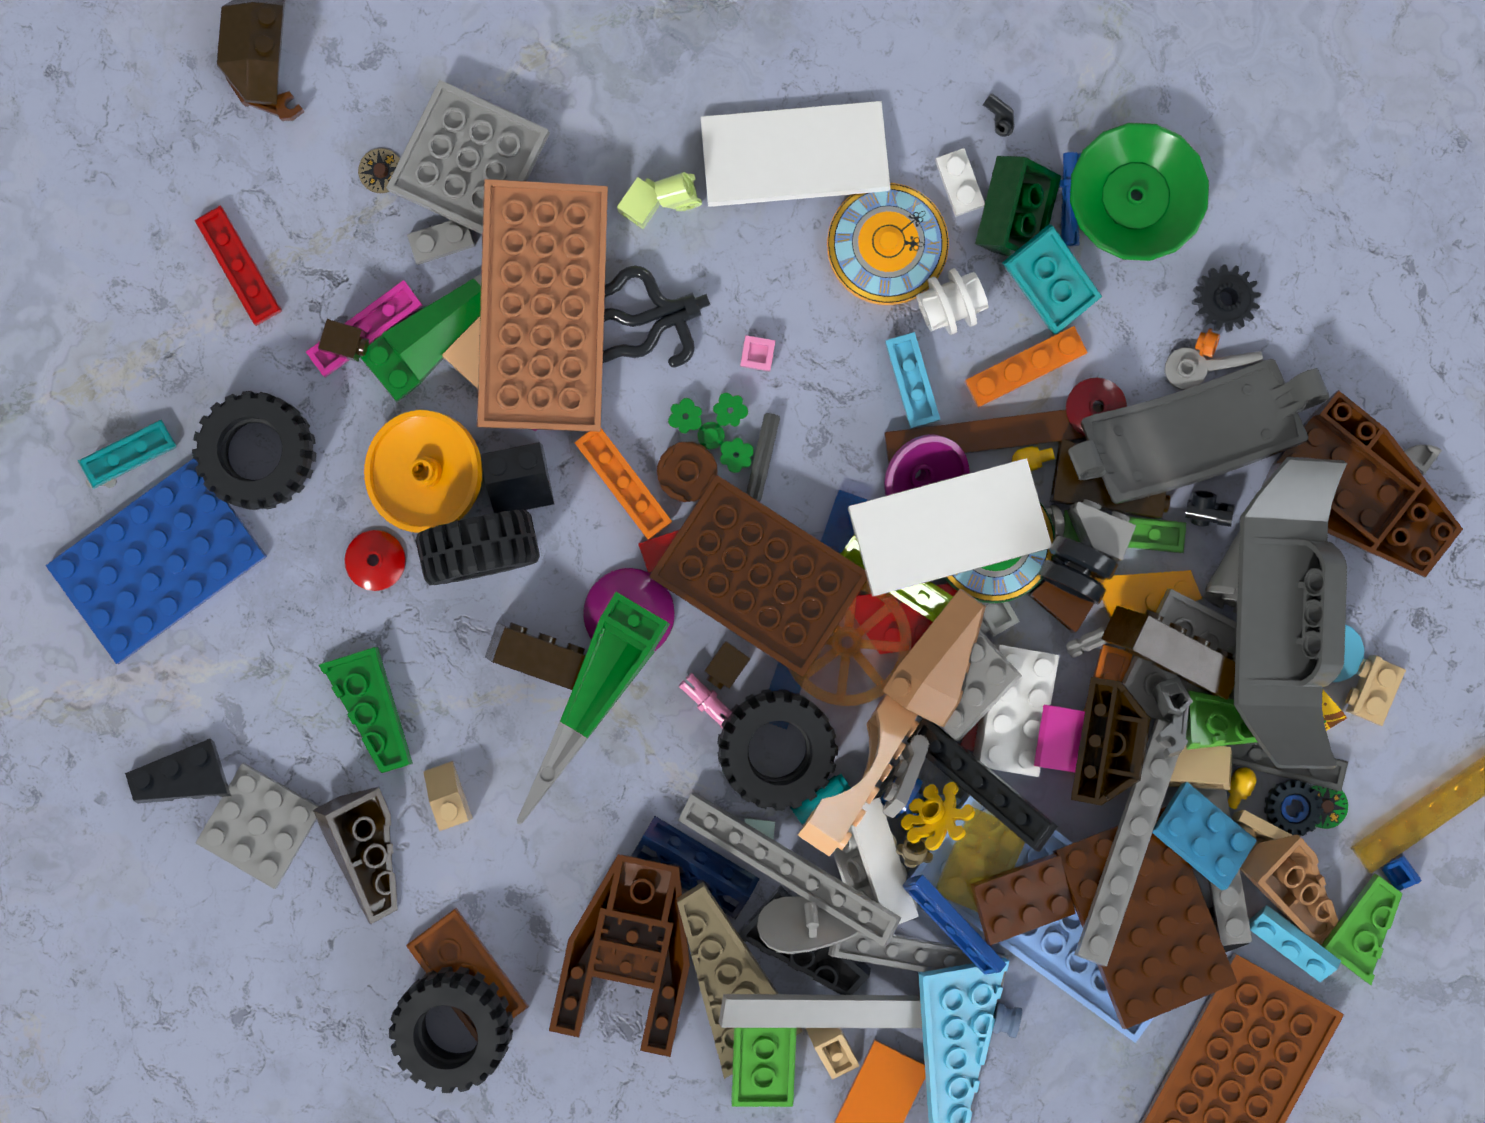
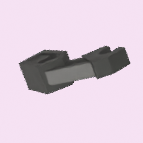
M1179 677L1158 683L1152 691L1163 718L1170 720V725L1155 738L1157 743L1166 740L1172 746L1164 750L1163 755L1165 759L1179 755L1188 743L1186 739L1189 706L1193 701ZM1172 700H1176L1179 709L1173 707Z

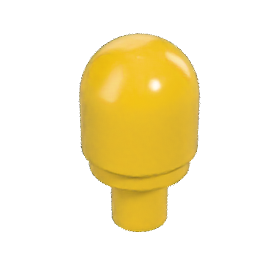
M1030 446L1017 450L1013 454L1011 461L1015 462L1027 458L1030 471H1035L1043 467L1042 462L1054 460L1055 457L1052 448L1039 451L1038 446Z
M1241 767L1233 773L1230 790H1227L1230 793L1228 798L1230 808L1237 809L1241 800H1246L1251 795L1257 778L1254 771L1250 768Z

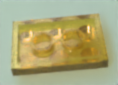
M974 808V817L969 821H964L962 825L966 831L965 836L955 841L935 888L944 898L978 912L970 884L1014 868L1025 842L995 816Z

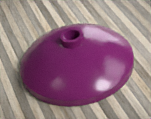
M928 434L916 437L904 444L891 459L885 475V495L889 496L970 474L967 457L960 446L944 436ZM921 470L920 475L915 478L916 473Z
M622 568L605 574L592 586L584 603L583 618L589 637L592 640L601 615L615 592H618L670 624L654 651H656L667 640L674 624V603L668 589L649 577L651 573L641 569Z

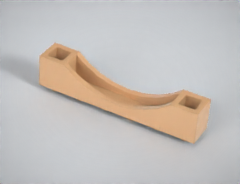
M887 694L884 696L866 724L869 735V757L866 770L860 782L839 795L822 799L798 834L799 837L827 856H830L837 847L843 850L852 836L848 832L851 825L856 827L866 813L862 809L865 802L870 804L880 790L875 786L878 780L883 782L892 770L893 766L889 764L892 758L896 760L904 750L906 744L902 740L905 736L910 738L919 725V722L915 720L918 716L917 714L904 708Z

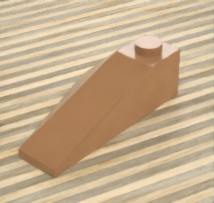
M959 589L898 665L883 692L911 712L941 727H945L961 701L965 674L969 672L971 664L969 663L973 644L977 642L986 606L964 590Z
M1299 835L1258 843L1250 851L1240 870L1299 930L1322 945L1339 921L1332 900L1327 896L1324 887L1326 882L1317 866L1319 863L1317 855Z

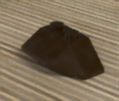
M232 0L221 7L217 67L240 93L245 102L277 105L285 0Z
M1091 677L1071 800L1103 805L1141 781L1151 718L1123 682Z

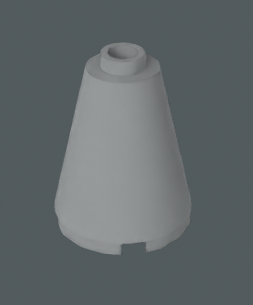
M1240 531L1210 579L1204 593V598L1209 603L1223 609L1224 604L1234 607V613H1237Z

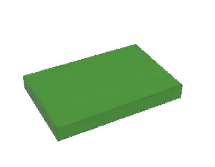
M734 1028L732 1107H793L797 1028Z

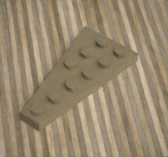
M704 882L679 896L677 904L725 1079L732 1075L734 1028H721L719 1024L723 994L779 993ZM802 1028L796 1029V1035L802 1032Z

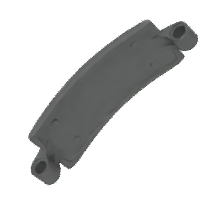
M1268 359L1186 390L1083 418L1080 424L1087 441L1071 447L1068 453L1079 480L1102 477L1113 503L1119 504L1210 479L1303 444L1307 441L1308 435L1298 413L1330 398L1329 392L1317 368L1302 372L1285 383L1276 361Z

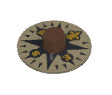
M384 148L369 151L363 156L358 167L360 181L368 190L374 193H388L389 191L386 187L400 158L393 151Z

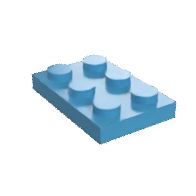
M1188 782L1180 785L1155 824L1152 832L1220 890H1225L1229 887L1257 841Z

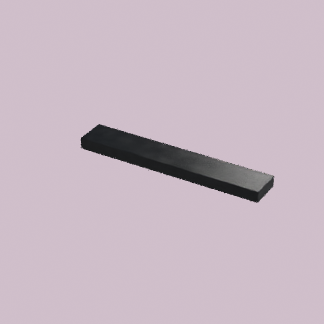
M922 718L907 742L910 743L917 734L927 738L929 748L925 757L1032 849L1040 852L1058 826L937 724Z

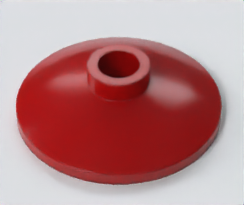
M371 530L359 534L351 541L345 553V568L348 576L356 585L370 591H380L393 586L401 578L406 565V556L401 543L391 534L380 530ZM372 554L377 555L379 558V562L375 566H371L368 562V558Z

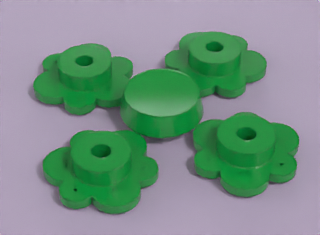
M729 393L721 394L718 400L719 403L713 406V411L717 414V423L707 422L702 426V421L699 417L702 414V409L695 406L693 400L684 398L680 404H673L671 406L673 414L668 418V423L671 427L679 428V431L684 434L689 432L690 429L698 430V441L707 449H716L720 446L721 453L723 454L720 457V462L723 465H727L728 470L732 473H738L742 467L747 468L751 465L750 457L754 453L752 445L748 443L743 444L741 438H735L733 442H723L725 433L721 426L730 424L736 427L740 424V419H744L748 415V408L742 404L743 398L741 396L735 395L733 397ZM732 407L733 412L728 413V408ZM685 413L689 415L688 419L683 418ZM735 452L739 453L738 458L734 457Z

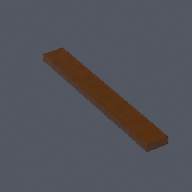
M1103 405L1093 406L1094 411L1102 412ZM1066 409L884 432L888 463H890L895 453L904 444L916 437L928 434L940 435L952 440L960 446L964 453L1060 442L1062 439L1076 440L1086 438L1071 426L1066 415Z

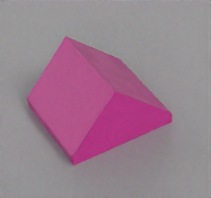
M1044 704L1034 766L1075 773L1085 711Z

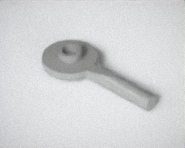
M1181 348L1175 350L1167 358L1164 373L1168 382L1173 387L1186 390L1200 385L1208 371L1256 364L1263 361L1261 351L1205 360L1204 356L1199 355V351L1193 348Z

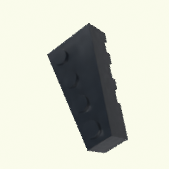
M780 885L742 926L738 934L744 942L747 941L767 955H772L787 963V966L796 971L799 970L809 975L813 980L840 995H853L870 977L871 968L865 962L832 957L828 955L830 946L795 954L779 953L768 948L761 940L757 925L759 914L764 906L774 899L793 897Z

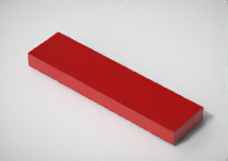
M220 205L194 220L253 324L257 326L282 312L224 208Z

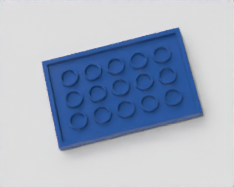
M196 459L190 460L45 565L116 664L122 663L267 557L230 504L217 498L214 492L209 491L204 486L203 477L198 476L195 469L198 466Z

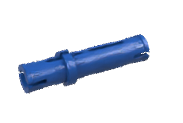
M1078 152L1063 153V176L1059 186L1062 188L1060 236L1067 246L1080 245L1079 226L1070 204L1071 174L1081 155Z

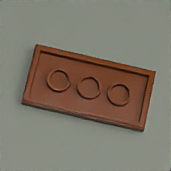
M457 908L406 945L426 973L432 970L438 973L442 967H452L453 972H456L460 967L469 968L470 975L475 976L477 972L485 975L486 977L483 981L488 985L494 982L499 987L497 995L499 997H506L509 1005L505 1010L506 1012H512L513 1018L529 1007ZM451 1006L473 1038L478 1042L477 1030L472 1019L462 1010Z

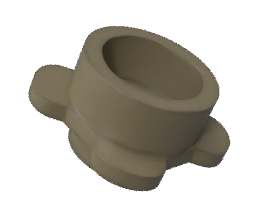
M922 838L915 844L906 839L904 844H899L896 848L897 854L902 855L904 858V864L911 868L920 865L922 862L930 863L933 859V854L928 852L924 845L925 840Z

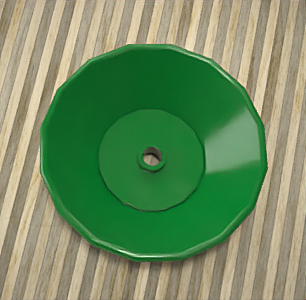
M1129 122L1103 131L1082 150L1071 174L1070 204L1079 228L1097 248L1122 260L1151 261L1176 252L1197 233L1208 210L1209 180L1200 155L1181 135L1158 124ZM1131 192H1139L1141 199L1138 201L1132 199Z

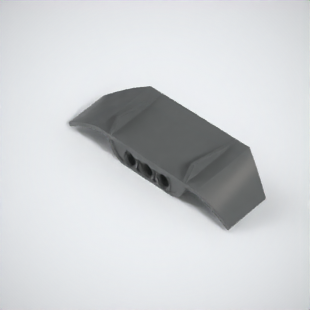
M1287 457L1257 492L1240 516L1234 705L1248 729L1277 768L1334 769L1337 767L1324 724L1322 690L1324 686H1328L1340 674L1344 665L1347 563L1340 549L1327 541L1328 519L1332 502L1347 465L1344 460Z

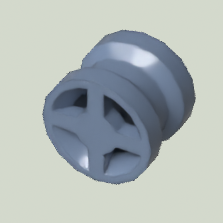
M997 1002L993 1015L995 1023L992 1033L998 1034L1003 1032L1007 1033L1011 1038H1016L1020 1028L1022 1008L1014 1007L1010 1009L1006 1008L1004 1004Z

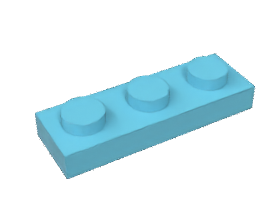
M915 332L885 340L910 429L940 421Z
M1266 905L1249 919L1250 931L1317 981H1323L1338 969L1341 962L1340 959Z

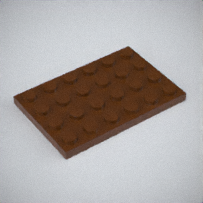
M717 474L649 576L803 678L868 580L866 571Z
M1166 807L1160 809L1156 823ZM1119 825L1053 851V854L1056 853L1061 857L1073 905L1083 928ZM1153 833L1107 966L1097 964L1122 1029H1128L1237 983L1191 865Z

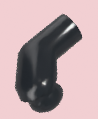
M991 93L983 103V106L995 114L996 134L1001 137L1009 136L1015 127L1014 111L1009 105Z

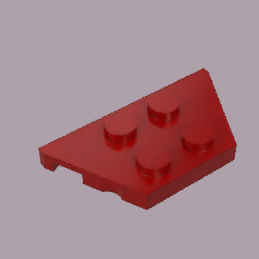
M949 584L936 585L953 597L957 593ZM890 593L874 597L872 594L857 596L849 608L879 654L911 650L933 623Z

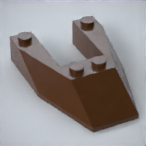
M622 854L617 855L568 939L549 1027L550 1032L580 1037L593 977L653 989L640 1051L671 1057L690 967L687 937L677 904V898L682 895L678 866Z

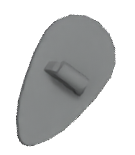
M804 897L774 899L764 906L759 914L757 925L760 938L768 948L786 954L809 952L832 946L860 933L818 907L815 902H810Z

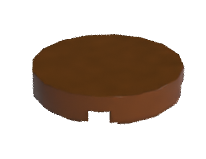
M679 442L670 446L661 455L657 465V475L662 490L669 497L680 502L699 500L716 474L718 475L717 463L713 454L705 446L695 442Z

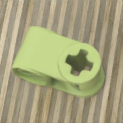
M682 172L656 181L655 193L661 206L675 209L679 212L701 206L702 200L697 197L693 182L696 179L695 175Z

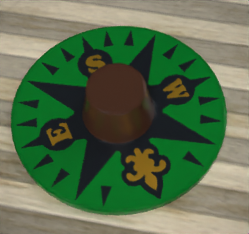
M1317 785L1313 786L1312 788L1316 789L1318 796L1322 798L1321 808H1324V813L1320 815L1322 820L1320 824L1317 823L1315 826L1322 829L1338 826L1348 813V800L1345 793Z

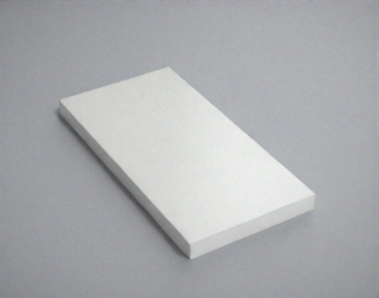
M882 101L700 117L708 207L890 191Z
M1027 458L848 507L873 597L1047 550L1052 545Z

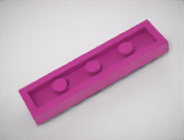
M403 280L344 324L363 329L367 333L366 338L369 339L370 345L382 333L404 321L423 307V305ZM319 342L306 351L309 358L325 378L349 361V359L318 349Z

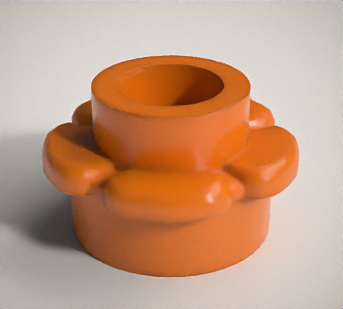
M1212 328L1208 329L1206 333L1201 332L1197 339L1195 349L1200 350V356L1205 355L1212 358L1217 349L1220 334L1212 332Z

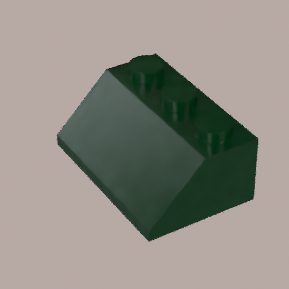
M997 156L975 244L993 253L1011 256L1050 224L1061 175L1027 157Z

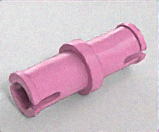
M690 673L686 679L694 688H691L684 680L678 687L698 704L697 708L701 712L704 710L723 729L721 725L724 718L720 714L722 713L728 718L732 711L717 698L718 694L714 690L710 691L693 673Z

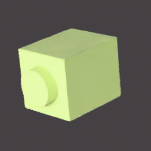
M637 177L617 206L618 213L642 229L645 228L661 205L655 193V182L648 178L643 181Z

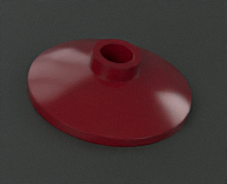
M1098 377L1089 378L1078 383L1069 393L1066 401V415L1071 426L1078 433L1085 436L1080 424L1083 418L1127 407V402L1122 390L1112 381ZM1099 401L1103 404L1102 412L1094 411V402Z

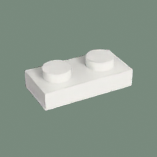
M965 148L936 158L935 162L955 217L984 207L985 203Z

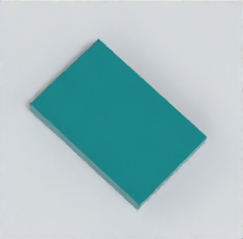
M1049 224L1002 262L1052 334L1056 335L1102 298L1098 289L1053 225Z

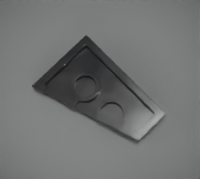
M207 739L125 773L133 801L137 804L173 801L174 799L181 798L202 799L207 796H231L215 742L212 739Z

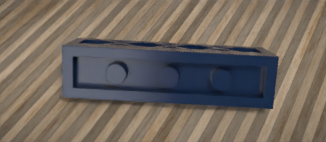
M656 816L652 819L631 855L636 858L669 865L677 864L682 867L684 872L680 873L681 887L687 891L698 885L696 880L707 882L710 886L708 890L723 912L735 920L751 897L760 879ZM644 845L655 851L658 857H651L641 851ZM723 896H730L739 903L735 907L725 901Z

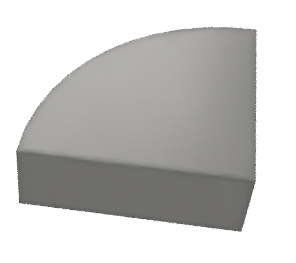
M1416 445L1404 450L1422 475H1425L1442 451L1432 445Z

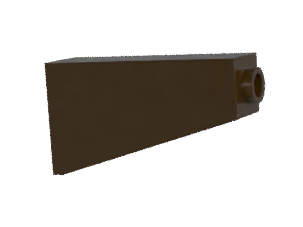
M1063 439L1058 443L1049 502L1073 505L1086 499L1101 505L1100 510L1115 511L1122 514L1154 519L1162 518L1163 513H1168L1170 495H1166V492L1124 503H1113L1102 477L1079 480L1068 450L1077 444Z

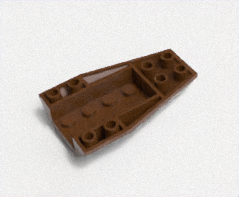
M1338 390L1304 423V428L1308 435L1307 441L1283 451L1272 464L1263 485L1287 457L1344 460L1347 465L1332 502L1328 519V534L1419 576L1426 577L1463 528L1390 432Z

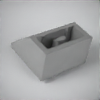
M1086 499L1083 502L1071 505L1067 513L1080 543L1096 549L1115 562L1123 560L1136 525L1129 523L1130 517L1115 511L1112 514L1100 511L1101 505Z

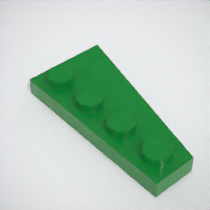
M373 647L319 664L321 671L327 675L331 682V688L337 698H340L345 706L350 721L353 725H356L363 737L361 740L379 771L384 773L413 764L379 648Z

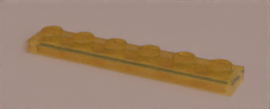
M1485 756L1353 845L1351 849L1366 871L1370 874L1484 797Z

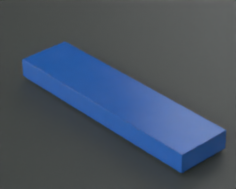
M923 874L906 880L902 885L906 892L984 974L999 973L1007 964Z

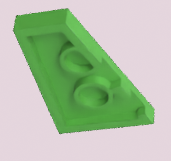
M1194 691L1188 692L1193 702L1189 706L1186 730L1187 750L1258 742L1236 709L1233 699L1226 700L1209 694Z
M1377 874L1372 876L1321 945L1340 959L1341 964L1369 985H1372L1375 976L1373 972L1377 960L1381 959L1384 950L1382 945L1387 930L1391 929L1403 894Z

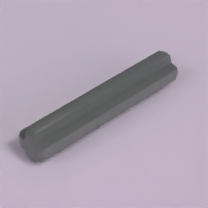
M772 413L764 414L746 494L759 502L762 499L780 416Z

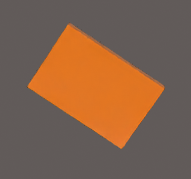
M874 1039L834 1123H904L925 1080V1064Z

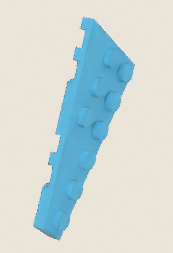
M1005 957L1001 959L1007 965L999 973L984 974L974 963L918 973L929 1123H970L973 1112L970 1109L974 1093L978 1092L980 1084L978 1080L981 1065L985 1064L995 1023L993 1015L997 999H1001L1003 990L1001 983L1004 971L1008 970L1010 962Z

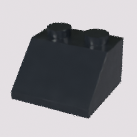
M540 442L480 454L485 485L494 513L530 510L555 505L544 448Z

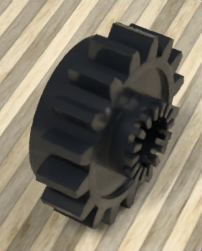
M1223 264L1220 266L1219 273L1215 268H1211L1208 271L1209 278L1202 275L1198 279L1202 286L1193 288V292L1198 294V297L1192 300V304L1198 305L1199 308L1195 315H1202L1205 319L1203 325L1213 324L1214 331L1216 332L1221 327H1225L1226 333H1229L1233 330L1234 324L1238 329L1245 326L1244 320L1250 322L1255 318L1250 311H1257L1260 308V305L1255 303L1254 300L1259 298L1261 293L1253 292L1252 289L1258 284L1257 281L1249 283L1247 278L1250 272L1247 271L1242 275L1238 274L1239 266L1237 265L1231 271H1228L1227 265ZM1221 292H1227L1231 295V306H1226V304L1224 305L1221 302Z

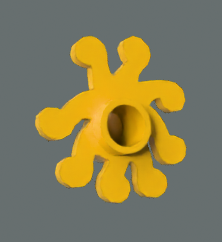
M950 782L944 786L943 794L945 801L938 795V788L934 784H929L923 791V796L927 800L924 802L922 799L916 798L910 803L909 809L912 813H919V815L907 814L901 820V826L905 830H909L907 833V840L915 844L921 838L929 837L924 845L928 850L934 851L942 844L947 831L949 836L955 841L965 836V829L962 826H956L955 821L971 820L975 815V809L970 804H966L962 809L956 808L955 795L959 790L956 783Z

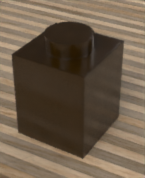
M327 319L318 349L328 354L359 362L360 356H365L369 339L366 338L367 333L363 329Z
M725 641L705 669V672L709 674L706 680L720 690L724 685L730 689L751 658Z

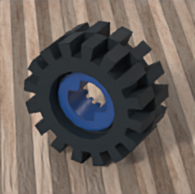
M1297 780L1279 782L1274 789L1271 788L1269 790L1268 798L1265 797L1266 808H1264V813L1267 814V821L1292 835L1304 836L1307 835V832L1314 831L1316 829L1315 825L1317 823L1320 824L1322 820L1320 815L1324 813V808H1321L1323 801L1318 796L1317 790L1313 789L1311 785ZM1296 799L1302 805V809L1296 812V817H1291L1286 812V805H1291L1292 800Z

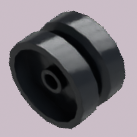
M1057 535L1050 547V552L1055 558L1064 562V564L1054 560H1045L1037 575L1069 594L1097 605L1100 604L1106 589L1103 584L1091 576L1102 580H1110L1118 564L1088 545Z

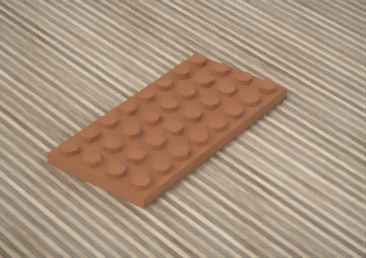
M484 180L477 427L601 431L608 186Z

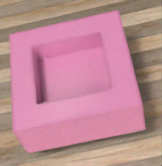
M745 335L740 367L770 372L775 340Z

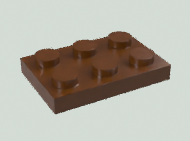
M1056 853L970 884L985 940L989 945L1076 914L1061 857Z

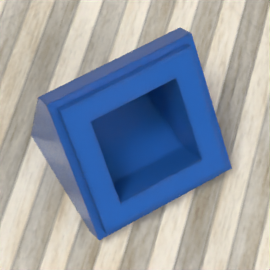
M1401 851L1380 866L1391 884L1399 891L1422 881Z

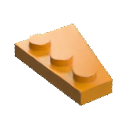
M1191 570L1114 575L1110 580L1094 578L1103 584L1106 589L1102 601L1110 619L1116 606L1145 614L1146 610L1156 613L1167 588L1173 589L1194 601L1202 599Z

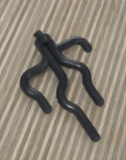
M634 265L619 271L611 282L605 284V297L620 291L629 279L636 277L643 281L648 296L657 307L635 315L628 314L619 309L607 308L604 309V322L613 320L622 325L636 327L657 319L659 320L654 323L647 339L641 345L621 344L603 350V363L622 356L639 358L649 354L658 344L663 331L672 326H675L683 349L680 353L671 356L668 359V364L670 367L676 368L687 363L694 354L695 346L686 321L701 316L700 309L711 305L707 294L695 298L694 294L690 293L677 299H667L661 294L655 278L646 268Z

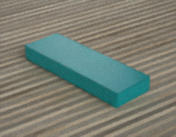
M161 419L78 460V463L92 489H95L175 449L176 444Z

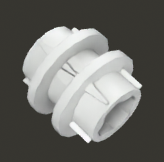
M953 268L948 271L949 282L940 285L935 276L928 279L929 290L916 295L922 316L931 332L945 327L950 335L957 333L956 321L965 319L969 327L975 326L977 324L976 314L989 308L984 289L975 272L961 277L958 271Z

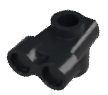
M1202 490L1193 491L1192 498L1187 503L1185 518H1190L1191 523L1197 526H1209V523L1212 522L1217 523V525L1231 527L1235 504L1222 502L1219 504L1216 503V494Z

